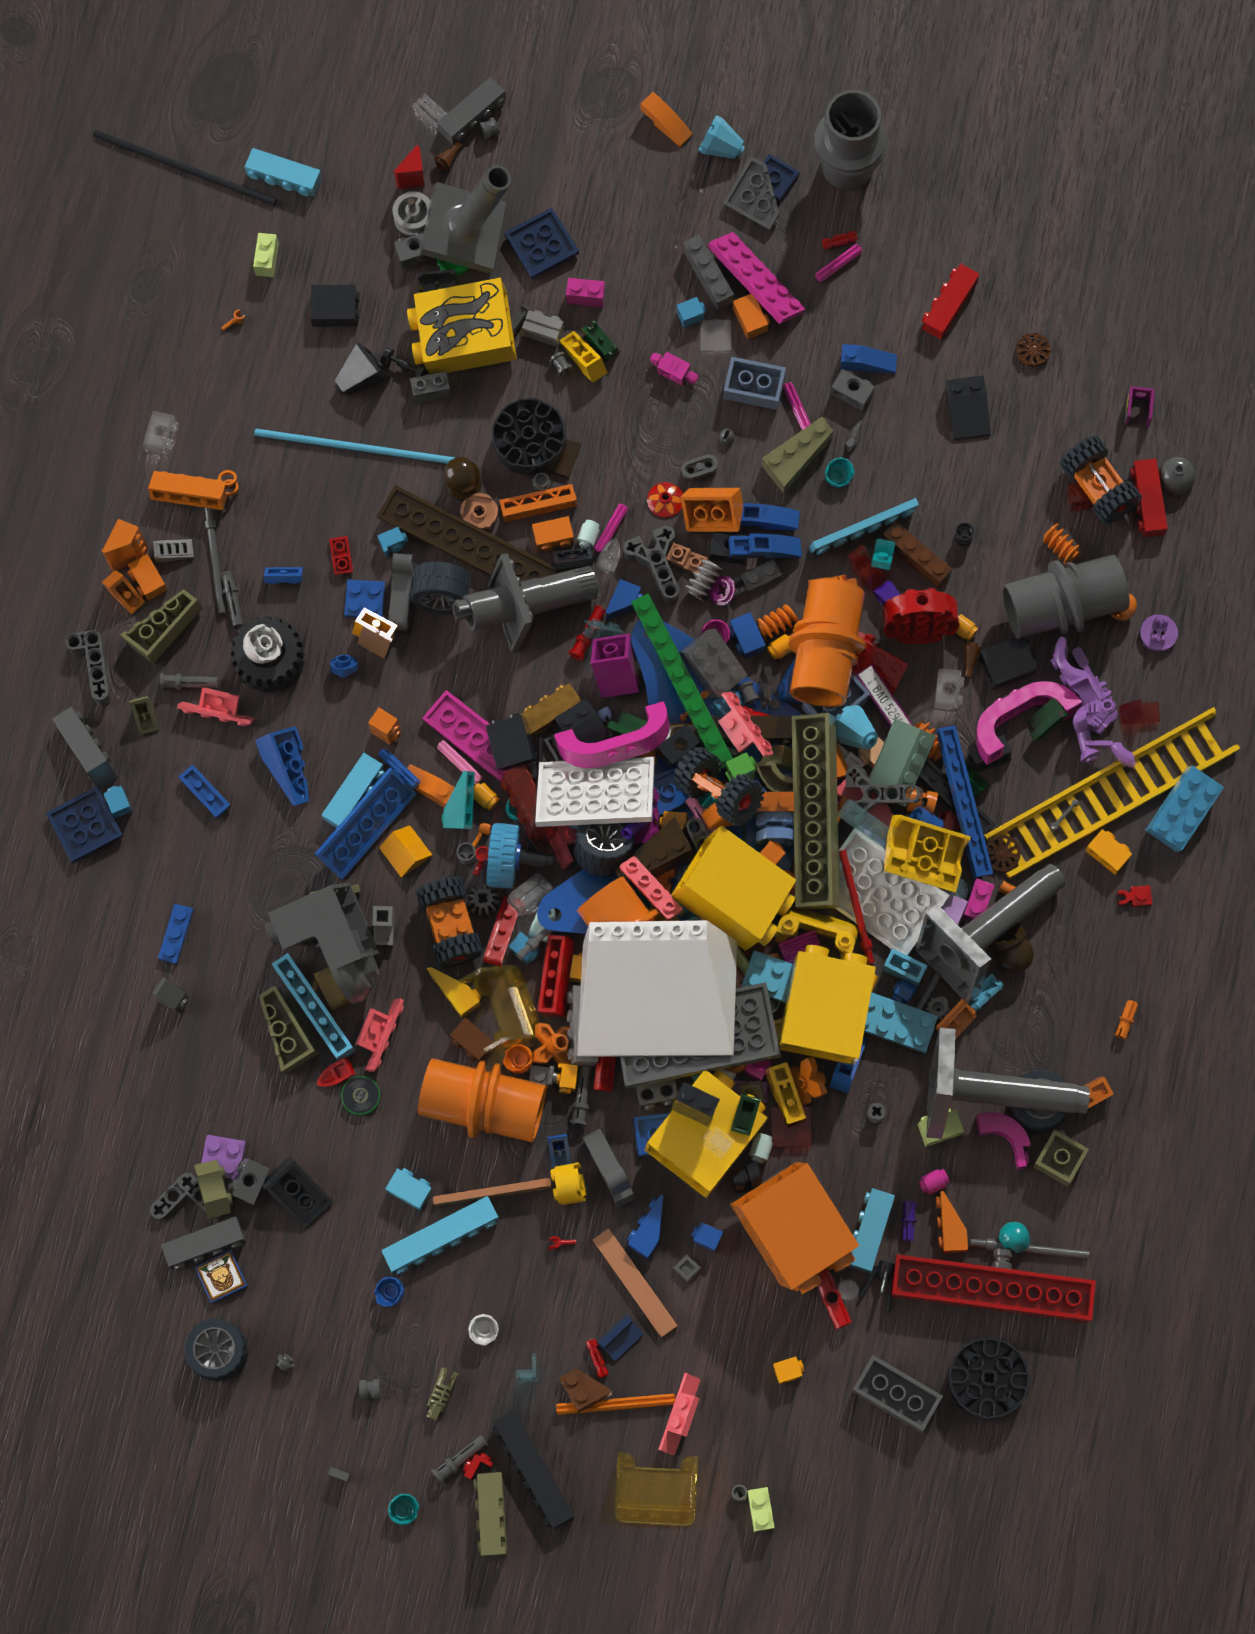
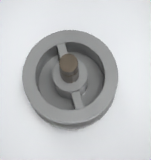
M407 192L396 199L393 205V217L395 225L401 233L415 236L418 232H424L430 200L427 196L419 192Z

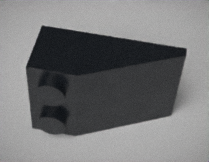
M984 375L947 380L945 391L953 439L990 436Z
M587 698L554 718L555 725L560 732L572 729L575 737L581 742L597 743L611 738Z
M291 1156L286 1158L263 1183V1187L304 1229L333 1202Z

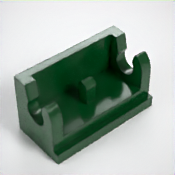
M592 321V325L589 328L587 326L582 328L583 337L605 363L620 352L596 321Z

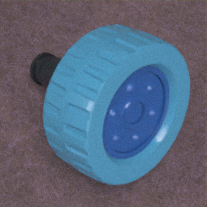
M495 823L492 826L489 843L487 885L511 889L515 885L516 873L520 869V865L553 868L555 854L521 850L519 826Z

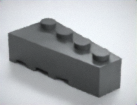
M70 707L52 718L98 789H101L117 778L108 763L111 759L105 751L103 753L100 751V748H102L97 738L92 739L91 735L93 732L88 724L85 726L82 724L85 720L79 711L75 713L73 708Z

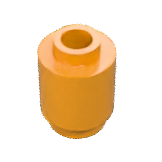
M960 614V627L956 634L964 640L968 639L970 641L977 633L978 628L975 623Z
M784 634L771 642L770 646L767 647L769 654L774 660L782 659L792 652L788 644L791 635L787 636Z
M477 783L474 786V800L484 809L487 808L490 811L500 801L497 797L498 795L485 783Z

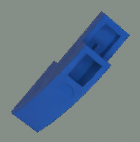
M743 503L740 526H760L761 529L798 530L800 511L773 505Z
M750 534L749 536H730L728 538L730 556H765V558L802 557L801 540L799 538L774 534Z

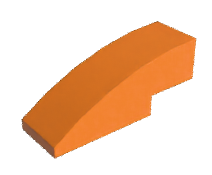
M654 92L640 104L641 111L653 120L654 125L679 147L693 135L679 116Z

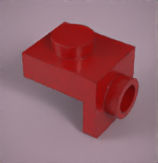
M483 1453L480 1456L475 1454L472 1461L468 1460L463 1468V1471H465L464 1476L472 1480L481 1463L493 1468L492 1458Z

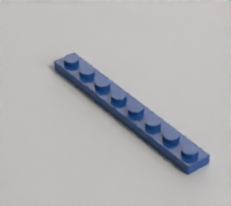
M956 725L936 729V734L962 834L971 837L965 848L973 878L991 875L993 870Z

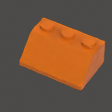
M689 488L680 497L687 532L739 531L743 511L740 488Z
M118 519L102 553L110 569L117 571L128 567L129 563L147 554L148 547L139 527Z

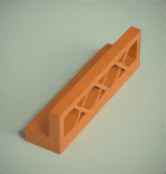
M572 484L499 500L504 523L577 507V499ZM570 490V494L559 496L561 492ZM545 495L553 497L550 499L541 500ZM527 499L535 501L532 503L523 504L524 501ZM509 503H513V504H515L516 506L510 507V508H505L504 505H505V504H509Z

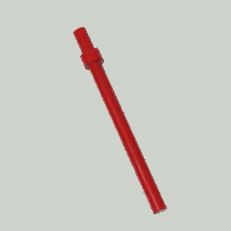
M846 849L838 852L861 938L860 946L868 958L867 964L874 963L871 950L873 946L871 939L868 938Z

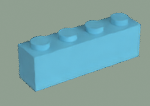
M252 148L245 164L246 174L250 178L264 180L270 185L282 186V188L288 191H298L303 196L310 195L314 197L322 180L321 171L255 148Z
M363 753L322 813L323 820L337 828L374 786L376 781L385 773L383 764Z
M873 1188L871 1193L866 1192L863 1204H867L865 1212H860L857 1221L861 1223L859 1231L855 1230L853 1234L859 1247L851 1251L856 1260L848 1265L849 1267L871 1273L895 1195Z

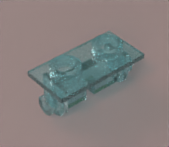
M596 619L591 621L584 620L588 625L583 630V635L586 638H600L601 634H603L602 638L624 634L618 624L611 622L603 624Z

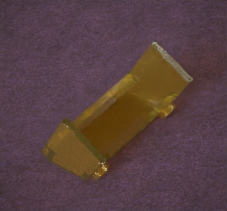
M517 966L481 967L460 979L461 983L474 982L475 989L480 995L489 996L501 1030L494 1034V1043L484 1048L485 1052L506 1050L514 1045L523 1044L537 1038L535 1036V1025L540 1022L522 972Z

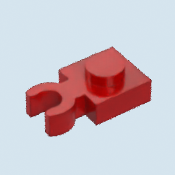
M1150 885L1131 887L1130 892L1126 890H1119L1117 892V895L1125 896V900L1118 902L1120 906H1124L1128 902H1132V907L1152 906Z

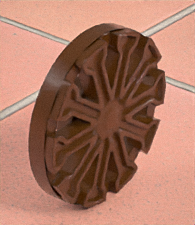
M1039 333L1025 334L1017 343L1016 355L1027 366H1041L1050 357V343L1045 336Z
M998 835L991 838L986 844L988 853L995 854L989 857L990 863L997 858L995 864L991 863L993 869L1007 871L1015 867L1019 862L1021 855L1020 847L1012 837ZM1003 839H1007L1005 845H1003ZM995 840H999V846L994 842ZM1013 842L1014 846L1008 848L1009 844ZM992 845L995 850L989 849V846ZM1015 849L1018 851L1016 854H1015V853H1010L1011 851H1013V850H1015ZM1009 857L1016 858L1015 862H1013ZM1005 860L1010 864L1009 867L1006 866ZM1000 861H1002V868L998 867Z

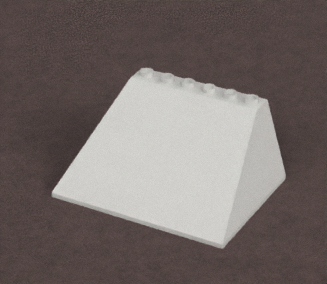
M709 921L590 922L583 941L577 1056H734L737 941Z

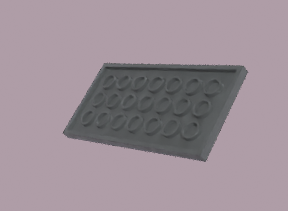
M766 982L736 988L734 1056H620L626 1089L701 1074L704 1070L710 1072L781 1057Z

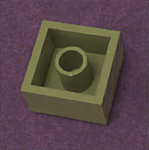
M1054 1130L1033 1167L1068 1187L1089 1149Z

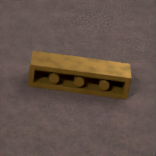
M568 683L567 685L563 684L557 687L550 696H543L536 705L526 707L520 715L527 718L532 739L555 725L554 718L581 702V699L570 683Z

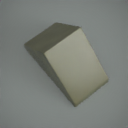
M146 696L131 700L130 705L140 735L159 730L150 698Z
M785 745L771 746L773 755L766 757L762 755L761 762L775 761L778 769L793 772V753L791 748Z

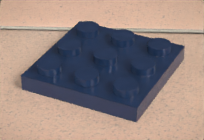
M552 207L504 233L531 280L579 254L578 248Z
M98 787L46 813L72 864L124 837Z

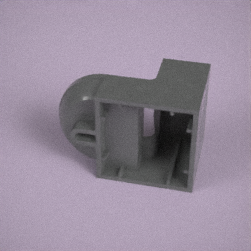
M350 882L330 885L268 912L271 922L265 924V929L270 941L274 945L280 943L282 949L304 945L317 939L318 944L316 947H321L330 971L345 998L353 1005H357L367 998L374 985L373 977L380 974L373 957L379 954V950Z

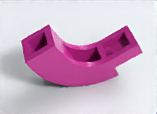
M987 1112L977 1114L975 1118L978 1135L996 1134L1006 1138L1012 1145L1017 1170L1025 1169L1026 1163H1029L1028 1152H1024V1149H1028L1031 1144L1023 1127L1011 1117L1001 1113Z

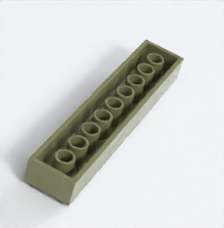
M830 713L792 716L795 907L801 910L840 908L836 717Z

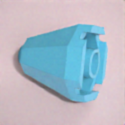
M716 115L698 151L707 155L735 159L737 155L741 156L745 147L742 145L744 141L723 118Z
M858 705L844 707L842 709L844 712L841 715L838 713L835 716L836 741L840 744L861 749H871L876 744L878 735L864 710Z

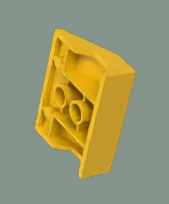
M892 815L887 834L884 871L956 893L962 872L960 862L963 850L971 837L903 815Z

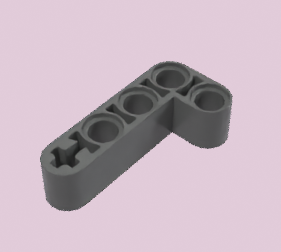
M394 553L388 621L397 625L396 630L408 631L415 561L411 554Z
M95 630L68 635L65 640L68 650L74 655L86 654L92 697L99 705L108 704L111 700L105 646L101 635ZM92 639H98L97 643L90 644ZM73 642H80L77 647H71ZM95 656L101 657L97 662L92 661ZM97 674H103L101 679L95 680ZM98 687H100V688L102 689V691L104 692V693L102 694V697H99V696H100V689H99Z

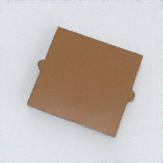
M364 624L357 644L368 649L369 652L385 658L392 638L381 633L380 630Z

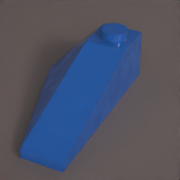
M294 726L272 732L256 739L255 742L261 758L292 805L296 806L308 802L307 779L303 774L305 761L301 757L303 744L297 727Z

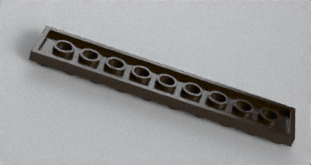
M397 485L393 487L377 515V519L395 528L399 527V530L490 577L500 555L506 553L514 562V572L519 577L520 582L560 572V569L556 570L555 566Z

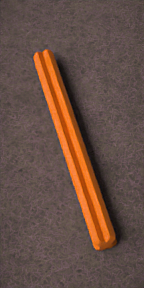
M662 1394L605 1399L580 1413L674 1405L675 1395ZM572 1402L556 1405L558 1415L578 1413Z

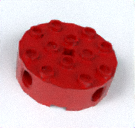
M934 588L921 591L909 589L904 594L886 600L882 608L885 635L890 639L897 638L898 642L904 644L934 643L942 640V636H952L960 627L957 600L954 596L936 591Z

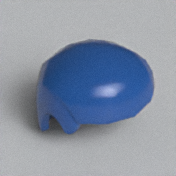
M394 1277L383 1278L378 1282L374 1290L376 1302L383 1307H395L401 1303L405 1294L403 1284Z

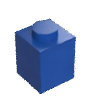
M701 1222L699 1227L695 1226L691 1236L694 1237L693 1243L715 1252L723 1232Z

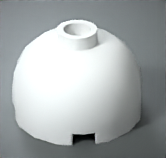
M264 624L256 625L244 637V652L253 662L268 663L277 658L281 653V637L272 627H266Z

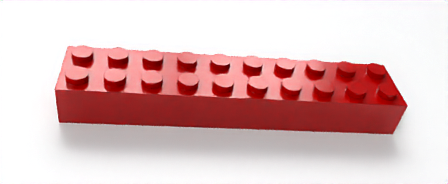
M896 1254L891 1297L1090 1323L1093 1316L1096 1280Z

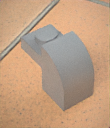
M373 906L372 926H374V941L376 945H394V907Z

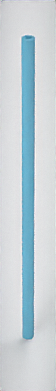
M255 429L254 436L445 464L455 458Z

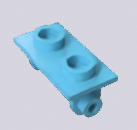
M991 973L984 980L980 995L968 1005L975 1011L980 1010L999 990H1002L1004 984Z

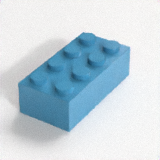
M1193 765L1187 767L1145 831L1175 852L1182 851L1224 787Z

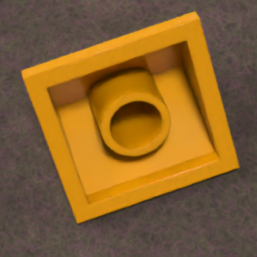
M410 825L393 831L379 847L401 878L433 856Z

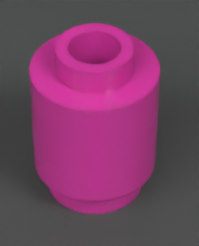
M937 1169L922 1176L921 1182H919L923 1193L927 1192L928 1195L944 1189L947 1184H950L944 1169L940 1171Z

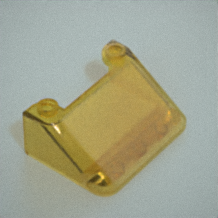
M618 1452L615 1517L619 1521L684 1526L691 1525L695 1521L698 1456L685 1457L681 1462V1469L634 1467L635 1460L631 1454Z

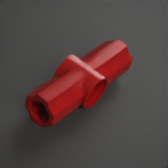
M827 1267L817 1273L822 1280L817 1287L837 1330L851 1324L852 1321L842 1301L841 1293L838 1291ZM832 1293L837 1296L838 1300L835 1303H829L826 1296Z

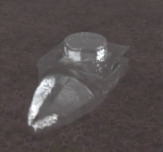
M615 538L604 546L595 565L596 568L610 575L614 573L620 558L618 539Z

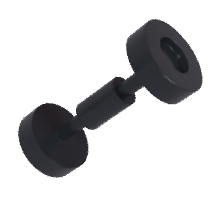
M387 347L383 352L380 360L381 364L387 366L392 360L397 363V366L407 371L415 372L414 378L426 375L427 369L424 364L415 369L411 367L410 363L394 358L393 348Z

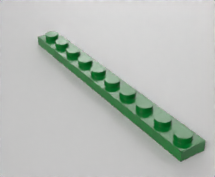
M649 593L631 601L705 749L721 760L722 767L719 769L724 768L726 762L733 758Z

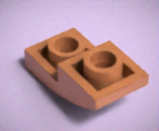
M676 543L672 544L666 557L668 562L690 573H700L697 566L704 567L701 560H709V558L691 552V549Z

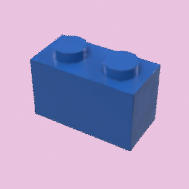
M751 612L730 620L731 638L735 637L737 642L735 647L739 655L742 654L743 658L747 659L765 651L766 645Z

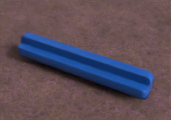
M382 748L378 756L409 786L414 789L417 788L420 780L388 749Z

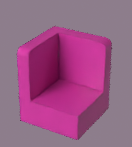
M764 1060L749 1063L744 1070V1074L756 1081L762 1082L766 1076L764 1070L770 1068L772 1062Z

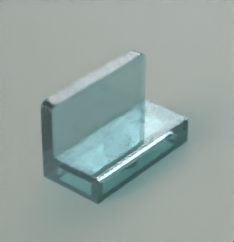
M532 1353V1369L516 1370L518 1382L538 1381V1356L536 1353Z

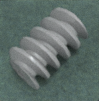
M702 559L701 562L704 567L697 566L700 573L693 572L696 579H689L692 586L685 585V588L690 594L704 601L701 595H708L705 589H712L709 582L715 583L716 581L713 576L719 577L720 574L717 572V569H723L709 560Z

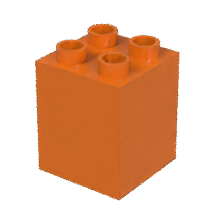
M793 1163L730 1204L777 1281L783 1287L791 1290L795 1289V1291L800 1290L801 1294L806 1293L822 1282L817 1273L826 1267L837 1272L856 1260L851 1251L859 1247V1244L808 1163Z

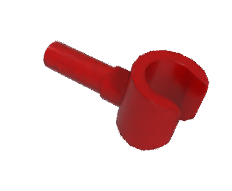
M553 1236L547 1240L554 1242V1245L548 1247L549 1250H554L562 1245H576V1240H560L558 1236Z

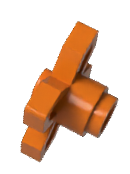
M536 1024L535 1036L543 1045L534 1050L533 1062L545 1064L553 1057L557 1065L559 1063L571 1065V1060H568L567 1049L570 1042L567 1038V1032L570 1027H560L554 1033L549 1024Z
M814 1057L801 1061L800 1067L794 1066L789 1068L794 1084L797 1086L802 1106L811 1103L812 1096L818 1098L827 1093L825 1075L817 1070L818 1067Z

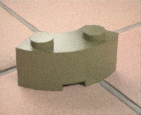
M775 761L756 762V779L767 792H793V778L783 775L778 770Z
M217 1159L194 1165L207 1218L231 1213L229 1205L233 1204L231 1194L226 1193L223 1182V1178L226 1177L224 1167L219 1166Z

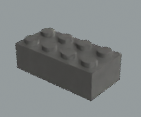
M874 1355L870 1358L852 1390L854 1394L920 1433L924 1431L943 1397Z

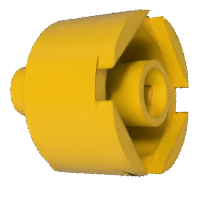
M579 1162L555 1166V1169H551V1178L556 1184V1188L553 1189L554 1198L561 1205L586 1201L583 1197L586 1196L583 1174L578 1172V1169H581Z

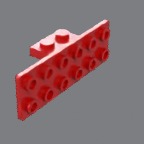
M859 631L858 637L865 641L866 648L863 652L856 654L858 662L857 665L852 667V674L856 677L864 669L873 665L893 695L908 667V663L879 648L880 642L876 640L875 636Z

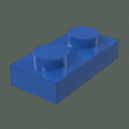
M303 567L265 568L264 583L297 584L302 582Z

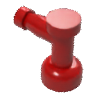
M480 846L475 852L476 858L479 861L472 874L477 877L480 876V872L488 863L489 848L486 846Z

